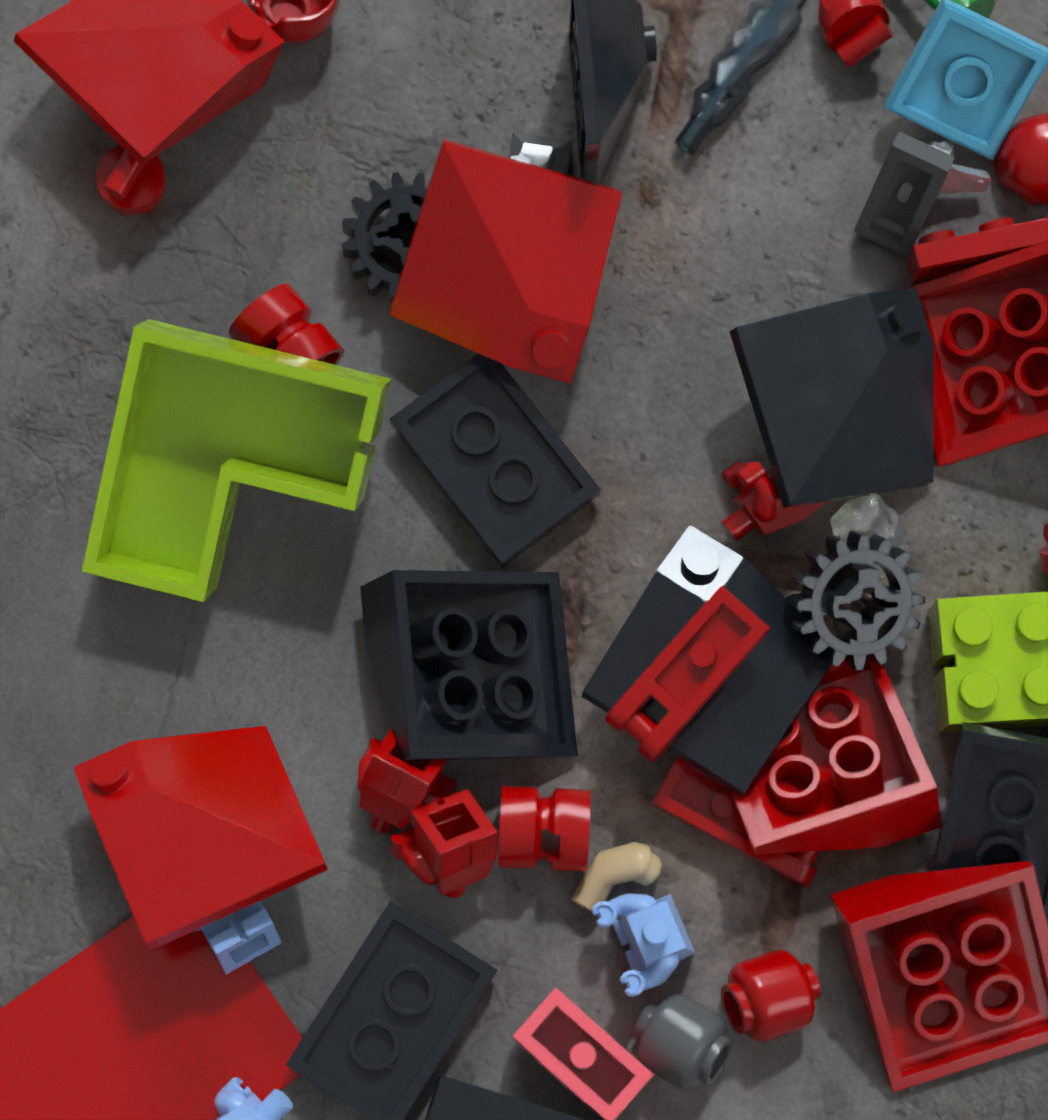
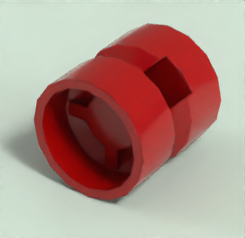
M289 283L280 284L254 300L234 320L228 333L233 340L334 365L338 364L345 351L321 322L311 324L309 322L312 310Z
M502 786L498 868L533 870L539 861H546L552 871L587 872L591 790L556 788L550 797H542L537 787Z

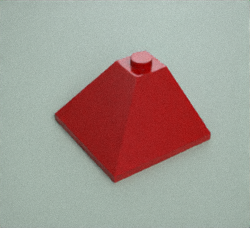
M72 0L17 32L13 40L24 53L141 166L264 88L285 42L242 0Z
M442 139L389 315L511 368L571 384L590 327L622 196L621 190Z
M1048 241L910 287L917 290L934 343V451L938 467L943 468L1048 435Z
M867 655L863 670H856L846 665L844 660L838 667L832 665L744 796L741 797L730 790L755 854L880 848L939 829L941 826L936 783L884 665L869 659Z
M266 726L134 740L73 767L92 819L149 951L328 870Z
M1030 861L890 875L830 894L848 962L892 1092L1048 1043V925L1034 866Z

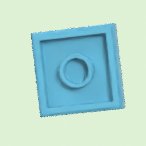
M941 0L884 102L885 108L993 161L1048 64V48L951 0Z

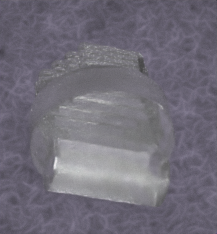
M871 493L869 496L865 495L862 498L849 499L830 518L833 536L842 539L845 544H847L849 531L857 530L866 534L868 539L875 533L891 540V548L896 546L907 551L911 547L909 540L906 538V526L897 512L887 507L878 494ZM874 562L873 567L880 570L881 579L885 575V573L882 570V568Z

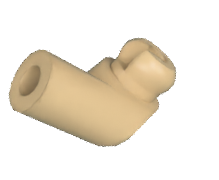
M638 842L600 851L590 864L571 901L592 913L594 905L598 902L606 901L616 884L635 881L647 886L653 883L661 873V860L656 854L651 852V848L648 845Z

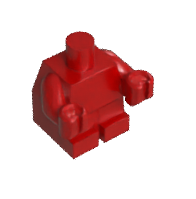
M736 462L721 472L723 479L732 489H740V493L732 500L738 510L721 521L723 528L735 542L751 530L755 534L767 535L803 521L827 503L822 502L783 508L772 469L770 468L766 472L759 462H748L747 464Z
M393 727L382 742L374 737L370 740L367 750L358 764L357 787L360 792L359 807L372 813L369 821L370 825L380 833H390L394 826L404 830L411 821V810L435 801L442 805V799L453 795L458 783L442 774L448 760L404 761Z
M468 789L443 798L442 805L435 801L411 810V824L414 830L410 828L401 833L391 835L392 855L399 860H403L405 865L424 884L435 885L441 896L446 895L451 898L462 896L466 892L467 885L487 878L497 858V830Z

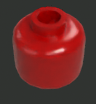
M780 949L772 950L735 964L728 974L727 984L721 988V1002L728 1022L737 1033H745L757 1042H768L807 1027L814 1017L815 1000L819 999L821 995L820 983L814 969L808 963L801 964L789 951Z

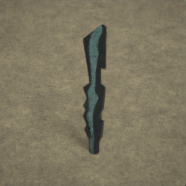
M758 0L750 3L746 27L726 36L727 48L711 59L710 78L694 90V112L689 116L690 119L674 141L677 147L687 154L694 155L708 133L720 127L746 98L753 88V85L748 83L752 76L772 61L801 24L802 17L798 8L803 0Z

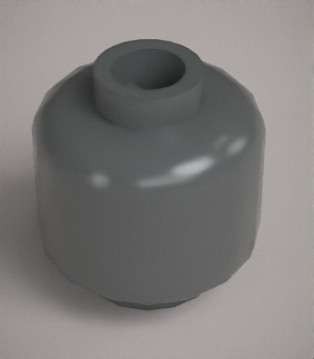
M682 994L669 996L659 1006L649 1003L640 1014L633 1030V1036L640 1040L638 1047L640 1063L650 1072L684 1090L693 1089L702 1082L706 1085L713 1083L724 1068L733 1046V1040L727 1037L725 1018Z

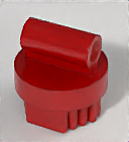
M819 0V15L817 18L820 22L821 34L829 49L839 54L840 58L849 68L893 37L889 29L890 17L881 0Z
M119 145L108 151L98 164L96 170L97 188L105 203L123 216L142 215L144 212L151 214L166 190V173L158 156L141 166Z

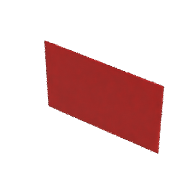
M133 915L0 1008V1120H216L220 1114L215 1107V1098L218 1092L232 1078H240L243 1081L240 1087L244 1090L248 1086L251 1092L261 1101L274 1089L282 1090L299 1078L301 1075L287 1067L286 1063L302 1040V1036L251 962L226 975L202 929L188 933L149 951Z

